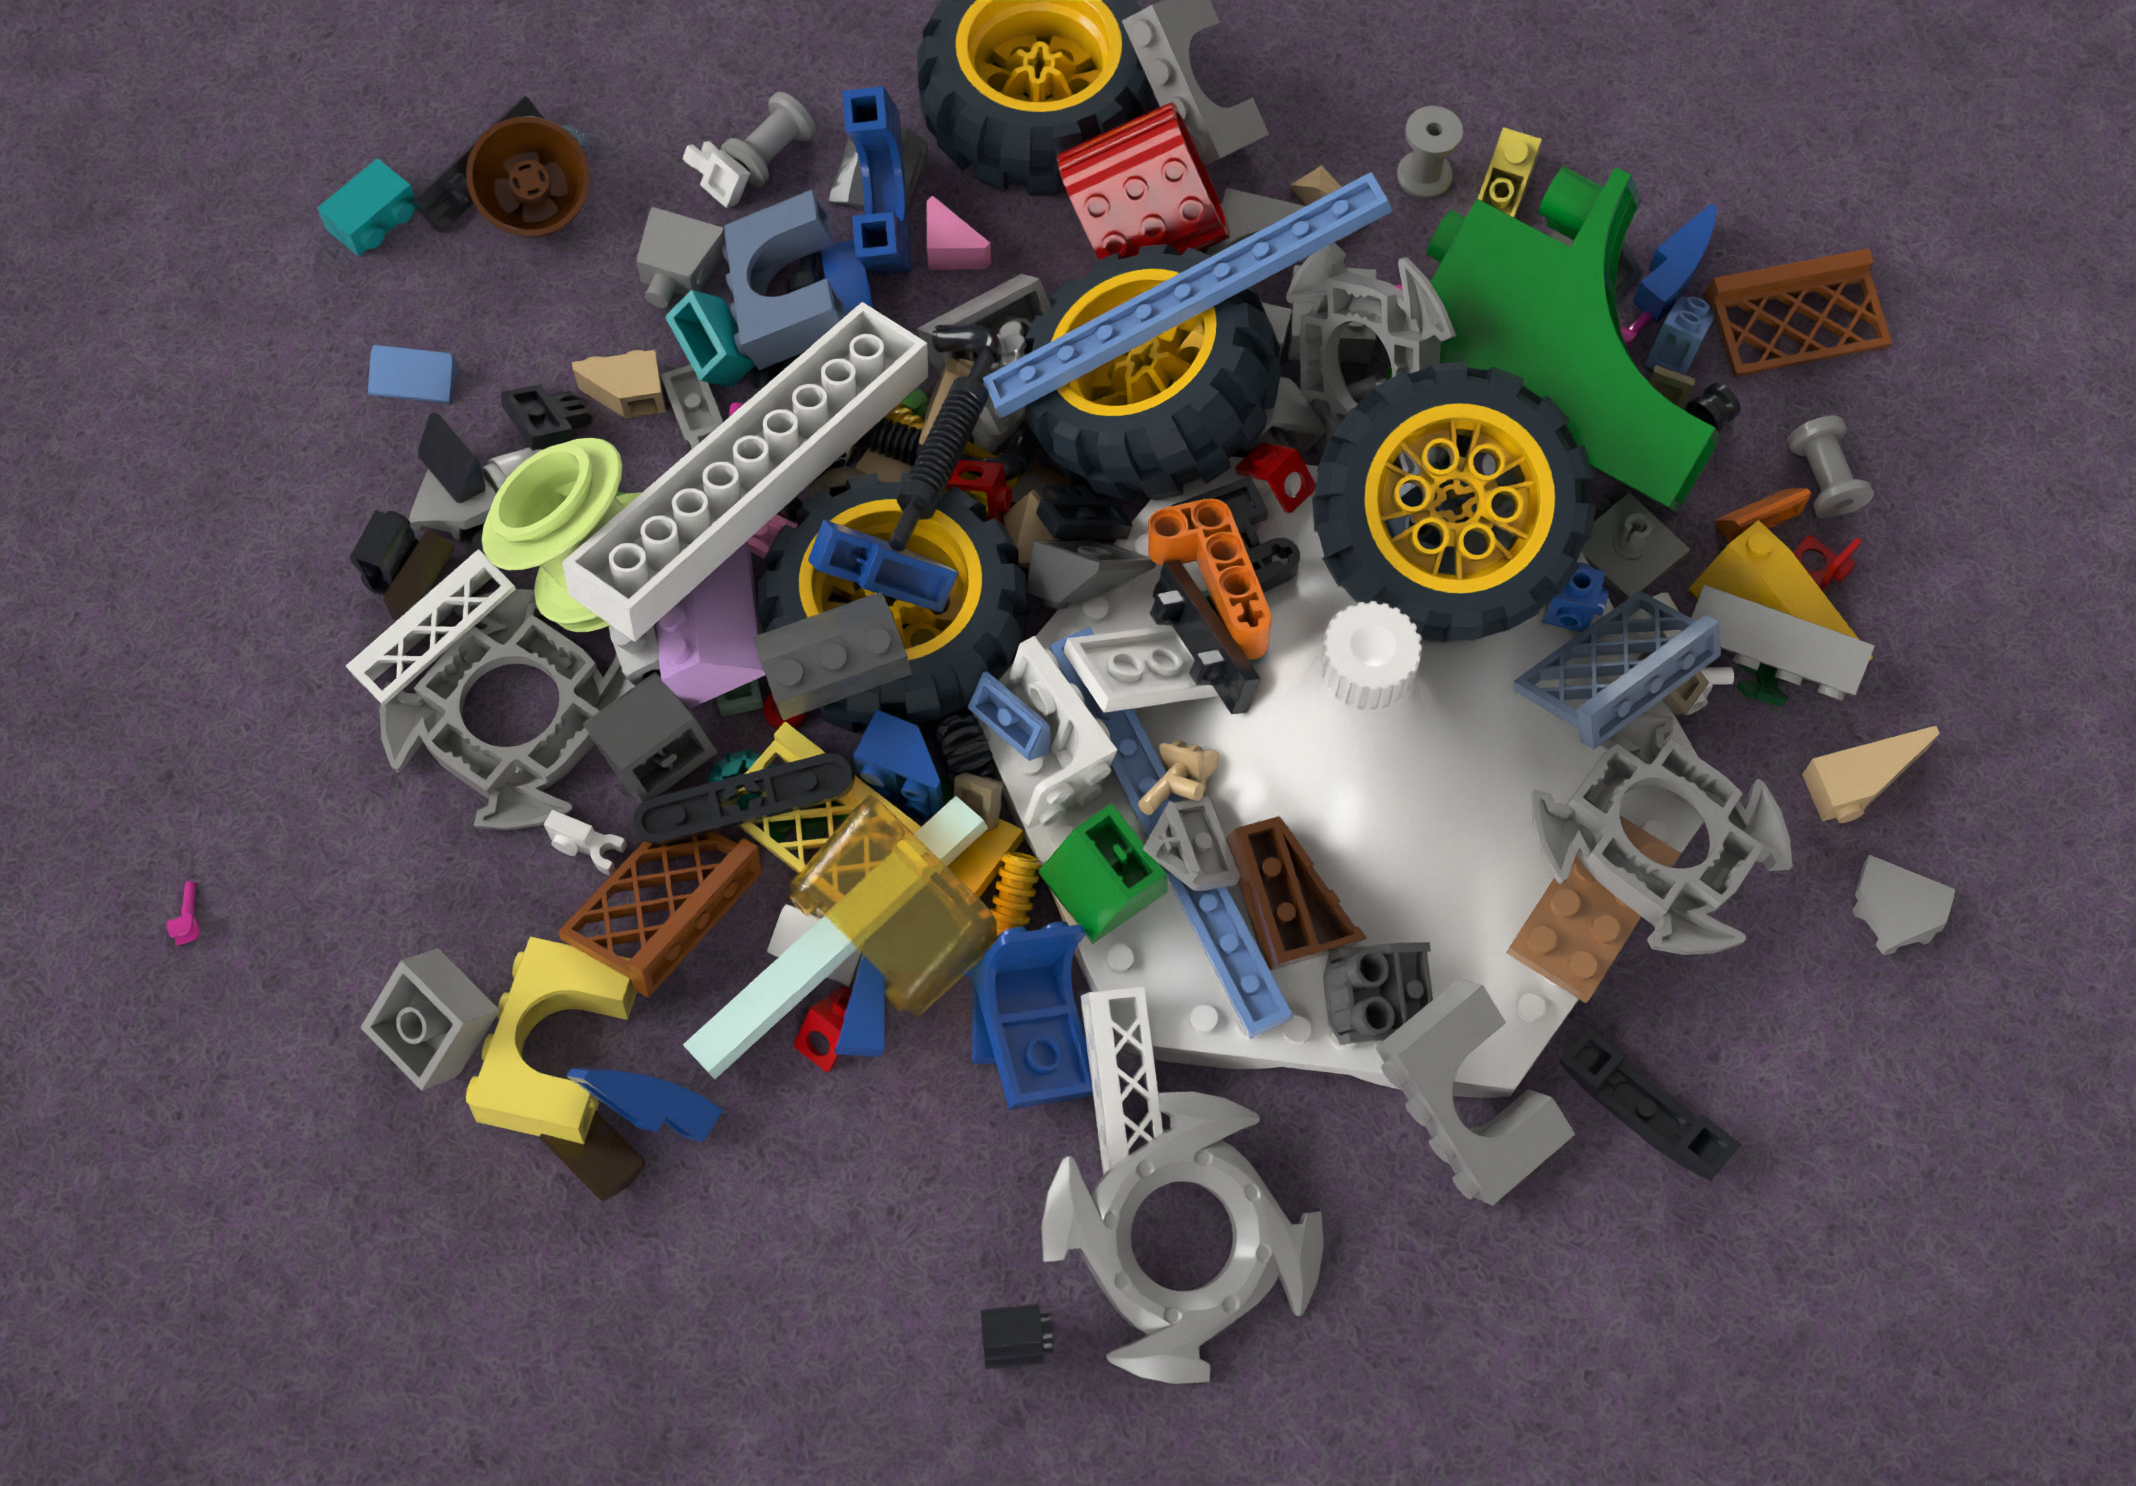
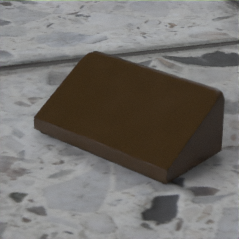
M427 530L384 594V603L392 619L395 621L401 618L426 595L455 550L453 549L454 545L432 530Z
M596 1110L584 1144L546 1134H541L539 1137L602 1202L628 1188L638 1178L645 1166L644 1158Z

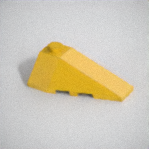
M1759 520L1728 544L1688 589V592L1698 601L1703 586L1707 585L1858 639L1792 551Z

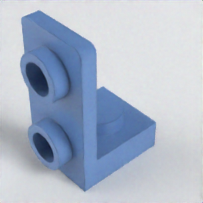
M1680 296L1663 323L1644 366L1654 370L1657 365L1686 375L1703 338L1715 318L1713 309H1710L1709 304L1696 297L1686 298Z

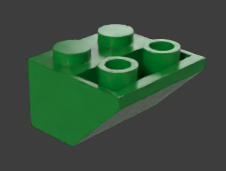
M1112 803L1074 828L1039 869L1040 876L1077 925L1084 926L1086 937L1092 945L1168 892L1166 872L1159 863L1143 850L1145 845Z

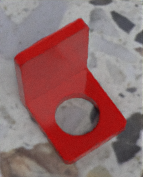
M1261 443L1234 468L1238 475L1251 476V478L1267 481L1283 511L1286 513H1292L1316 490V483L1297 449ZM1296 472L1300 476L1301 486L1297 494L1289 497L1284 489L1285 480L1289 474Z
M959 460L946 488L952 489L955 486L961 490L986 492L989 520L994 518L1003 524L1002 515L1009 512L1012 503V489L1010 486H1006L1004 463ZM969 471H977L983 474L975 480L960 478V475Z
M1808 535L1792 553L1800 563L1801 555L1808 550L1818 551L1824 556L1826 565L1822 570L1814 572L1805 568L1823 592L1834 579L1841 583L1854 569L1857 562L1852 557L1862 543V540L1856 537L1838 556L1815 537Z
M846 986L839 987L809 1009L794 1042L795 1049L825 1072H829L834 1067L840 1055L835 1054V1047L852 990ZM812 1031H819L828 1039L830 1048L827 1054L816 1051L810 1041Z

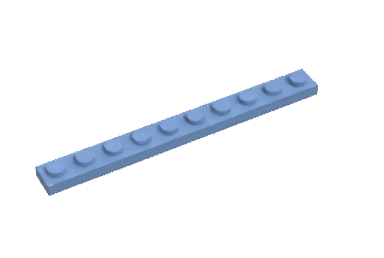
M1370 172L984 377L983 380L995 409L1003 418L1393 212L1387 197L1373 173Z
M1088 627L1050 644V650L1056 657L1059 669L1068 683L1075 684L1081 691L1087 709L1095 719H1100L1107 727L1110 740L1117 748L1110 768L1148 840L1169 800L1176 803L1181 802V799L1178 795L1171 794L1152 815H1147L1140 810L1138 802L1160 780L1166 771L1134 709L1104 713L1063 653L1067 638L1094 635L1091 627ZM1162 867L1249 1039L1292 1020L1293 1013L1227 887L1194 891Z

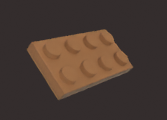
M1620 816L1625 834L1638 851L1658 864L1673 867L1681 854L1679 851ZM1576 855L1569 877L1563 884H1559L1554 877L1506 953L1579 1000L1587 1003L1640 920L1641 915L1600 884Z

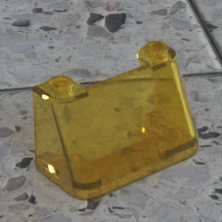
M872 795L864 799L850 813L790 884L793 893L790 895V899L794 905L807 917L812 913L820 918L824 915L882 973L888 986L884 993L892 1005L900 1012L908 1009L916 1018L980 961L984 953L997 940V922L987 906L881 801Z

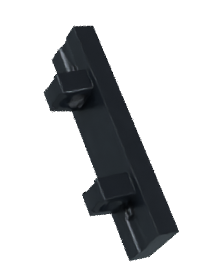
M524 96L513 104L488 129L499 122L514 117L531 116L543 119L545 117L540 114L528 97ZM478 139L411 201L438 232H444L473 204L467 187L466 170L469 155Z
M1180 560L1164 562L1160 572V579L1152 594L1155 601L1150 611V616L1156 625L1173 626L1195 659L1189 674L1196 685H1212L1231 715L1247 713L1261 678Z

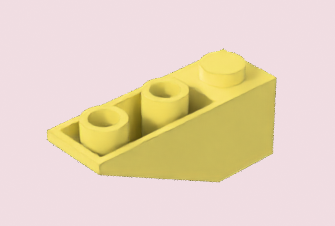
M1503 127L1478 199L1515 218L1540 153L1542 139Z

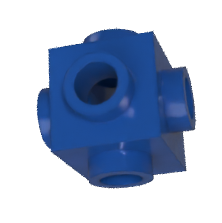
M1577 562L1580 567L1564 590L1545 605L1542 623L1581 633L1589 627L1595 614L1602 616L1609 590L1602 589L1605 571L1594 569L1586 563Z

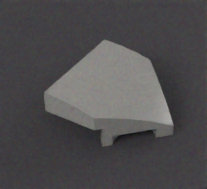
M428 469L408 519L411 523L410 527L420 532L423 527L450 532L453 539L460 541L462 529L465 530L485 523L496 492L483 475L486 485L485 491L462 503H457Z
M1202 797L1199 801L1191 799L1176 803L1169 800L1143 850L1194 891L1236 885L1241 876L1210 797Z
M1869 855L1860 873L1855 897L1858 901L1853 908V913L1855 917L1864 919L1879 938L1875 945L1883 955L1895 953L1900 946L1916 942L1925 945L1931 942L1936 932L1942 931L1947 923L1956 889Z

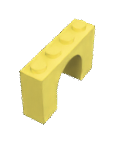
M530 937L525 952L520 951L515 958L512 976L515 979L510 992H504L500 998L498 1005L500 1011L497 1015L499 1022L495 1033L488 1034L482 1049V1060L484 1063L479 1076H473L469 1082L466 1092V1103L469 1105L478 1123L535 1136L546 1134L584 1144L595 1110L597 1111L599 1106L598 1099L574 1081L545 1075L529 1067L523 1061L525 1040L538 1022L548 1015L562 1010H584L628 1020L637 991L634 990L631 979L575 947ZM622 957L627 961L631 960V958Z

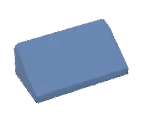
M373 345L370 355L368 394L450 404L459 367L454 355L451 353Z
M987 671L983 672L967 708L1029 761L1047 755L1050 750V724Z

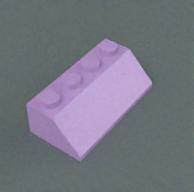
M747 542L739 547L656 622L661 680L689 709L766 675L753 638L761 634L751 550Z

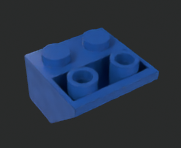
M876 709L853 755L857 776L887 801L889 799L903 805L904 811L920 820H927L929 816L933 817L943 808L941 782L920 730L915 724Z

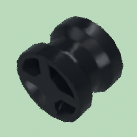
M1720 383L1710 384L1704 390L1702 398H1694L1686 407V412L1715 427L1717 432L1722 430L1725 421L1734 420L1741 411L1740 403L1735 394L1728 387Z

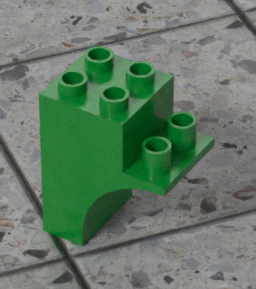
M1565 166L1559 170L1543 197L1538 214L1548 219L1546 225L1548 228L1573 240L1571 247L1479 199H1476L1467 217L1452 209L1448 211L1434 232L1426 253L1427 257L1438 262L1439 268L1430 283L1444 304L1456 334L1454 338L1441 342L1440 363L1465 362L1466 367L1489 370L1493 366L1523 378V386L1542 399L1548 395L1570 419L1566 426L1578 447L1585 445L1591 467L1678 513L1719 443L1720 437L1715 427L1670 402L1644 378L1633 362L1623 338L1617 312V269L1628 228L1642 202L1632 175L1615 167L1605 186H1602Z

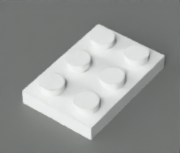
M1172 625L1067 638L1063 653L1104 713L1219 696L1212 685H1196L1190 676L1189 671L1195 659Z

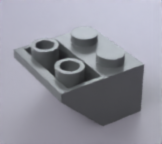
M655 672L582 724L627 791L641 803L650 798L658 797L718 753L694 716Z

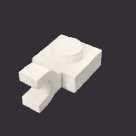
M710 141L703 143L701 151L694 145H688L682 159L703 174L700 185L725 208H731L739 203L750 172L724 149L718 150Z
M551 810L544 823L554 848L570 856H575L578 851L591 856L596 868L609 876L612 875L615 867L610 860L602 858L604 852L614 849L624 853L627 847L624 838L612 834H600L594 831L591 825L555 810Z

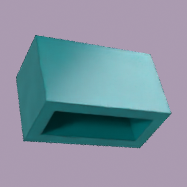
M377 158L322 203L317 210L326 230L357 256H360L367 249L378 247L382 243L385 234L397 224H404L409 221L416 207L411 203L415 198L411 185Z
M690 290L665 316L700 381L731 387L736 385L755 366L750 357L742 355L737 348L734 335L739 332L738 325L724 298Z

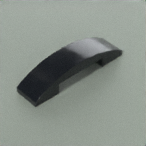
M1588 1026L1560 1058L1559 1063L1588 1094L1648 1144L1686 1169L1712 1181L1741 1144L1703 1114L1697 1119L1627 1065L1624 1062L1626 1055Z

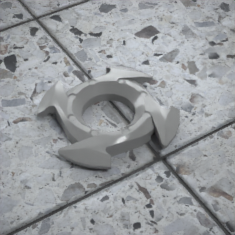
M1335 242L1309 255L1292 280L1286 294L1287 302H1314L1311 312L1302 314L1300 328V391L1327 430L1314 444L1322 456L1330 438L1351 408L1358 405L1348 391L1341 372L1338 356L1340 337L1350 322L1357 321L1363 323L1378 335L1389 355L1393 377L1402 372L1409 374L1426 369L1429 364L1440 363L1441 342L1456 336L1441 299L1426 276L1408 257L1400 258L1398 261L1402 290L1391 283L1348 272L1343 263L1346 253ZM1432 447L1428 450L1427 454L1429 464L1436 461L1439 465H1442L1448 456V452L1441 447ZM1404 452L1399 454L1397 458L1400 460L1402 470L1412 475H1417L1421 472Z
M515 589L476 624L481 630L473 627L455 641L414 687L416 694L406 693L403 689L385 706L380 705L381 740L391 768L397 773L401 772L424 742L427 750L441 766L489 800L487 807L477 810L474 828L514 830L544 824L551 810L564 815L571 814L574 809L569 802L546 794L542 790L552 786L566 776L595 745L582 724L634 687L623 674L617 655L604 677H602L596 663L580 646L538 619L542 614L536 606L534 590ZM493 592L485 593L476 597L488 598ZM455 605L453 607L455 615L463 619L464 605ZM471 605L470 613L479 605ZM508 664H525L544 671L558 686L559 706L552 723L542 734L521 745L500 747L482 742L468 731L463 718L464 702L470 688L481 676L494 668ZM385 682L384 689H385L389 684H391V682Z
M1644 712L1601 744L1608 751L1601 756L1566 805L1555 803L1550 793L1538 790L1532 791V823L1540 851L1559 884H1563L1569 877L1573 861L1577 855L1584 867L1600 884L1655 926V931L1647 938L1651 949L1690 955L1717 953L1741 945L1746 939V935L1743 932L1710 917V915L1722 907L1737 891L1755 861L1763 862L1768 871L1790 870L1792 868L1790 836L1781 810L1766 784L1760 779H1757L1750 787L1746 801L1742 806L1739 799L1743 793L1726 776L1673 739L1669 738L1664 743V740L1673 731V717ZM1639 787H1659L1672 791L1687 800L1701 815L1709 833L1710 847L1706 860L1690 868H1671L1658 864L1644 856L1630 842L1622 827L1620 804L1623 795Z
M1198 1092L1158 1093L1160 1112L1170 1116L1171 1129H1167L1111 1167L1093 1186L1094 1189L1091 1194H1089L1073 1157L1067 1156L1062 1159L1047 1193L1041 1224L1043 1262L1064 1260L1069 1249H1077L1114 1309L1132 1327L1146 1334V1336L1109 1351L1106 1354L1109 1363L1139 1377L1173 1384L1210 1382V1364L1200 1359L1199 1346L1256 1306L1273 1287L1278 1277L1285 1290L1292 1312L1297 1316L1305 1313L1319 1278L1324 1248L1322 1212L1302 1213L1298 1224H1291L1250 1162L1233 1146L1222 1140L1241 1129L1257 1124L1260 1121L1257 1113L1226 1098ZM1173 1182L1194 1183L1213 1193L1225 1207L1233 1232L1231 1252L1221 1272L1209 1283L1187 1291L1170 1290L1152 1281L1137 1263L1131 1244L1132 1223L1140 1204L1154 1190Z

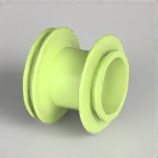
M582 438L554 445L524 461L507 477L499 488L487 515L482 534L483 552L488 561L496 567L505 570H525L540 566L534 587L536 606L540 613L550 621H554L564 629L573 632H590L602 629L610 624L569 596L562 562L642 493H627L616 496L622 477L621 456L614 445L598 438Z

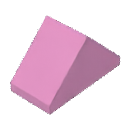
M934 196L927 200L928 270L986 269L990 266L991 243Z

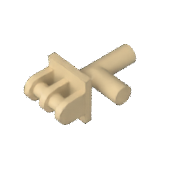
M1175 740L1172 744L1163 742L1159 748L1166 773L1138 802L1140 810L1147 815H1152L1171 794L1199 801L1208 789L1206 779L1218 766V751L1208 749L1206 752H1203L1201 746L1193 744L1187 747L1186 742L1181 740Z

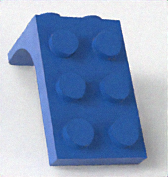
M1061 921L1043 927L1042 930L1026 931L1024 927L1005 930L999 934V938L984 953V956L971 971L1009 1110L1093 1096L1087 1042L1075 1004L1071 981L1073 955L1077 945L1086 936L1083 925L1069 926L1068 922Z

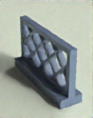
M1638 591L1514 680V689L1517 693L1579 729L1581 742L1592 749H1596L1721 656L1719 621L1706 614L1695 621L1642 591ZM1639 609L1654 615V618L1628 620V617ZM1655 631V639L1628 640V633ZM1660 631H1682L1671 638H1661ZM1623 634V641L1597 643V640L1603 635ZM1653 652L1644 660L1629 661V654ZM1624 654V662L1597 663V656ZM1591 656V664L1565 665L1573 657ZM1622 675L1611 684L1597 683V677ZM1592 677V685L1565 687V679ZM1559 679V687L1539 688L1535 686L1541 680ZM1590 698L1579 706L1577 710L1565 703V700Z

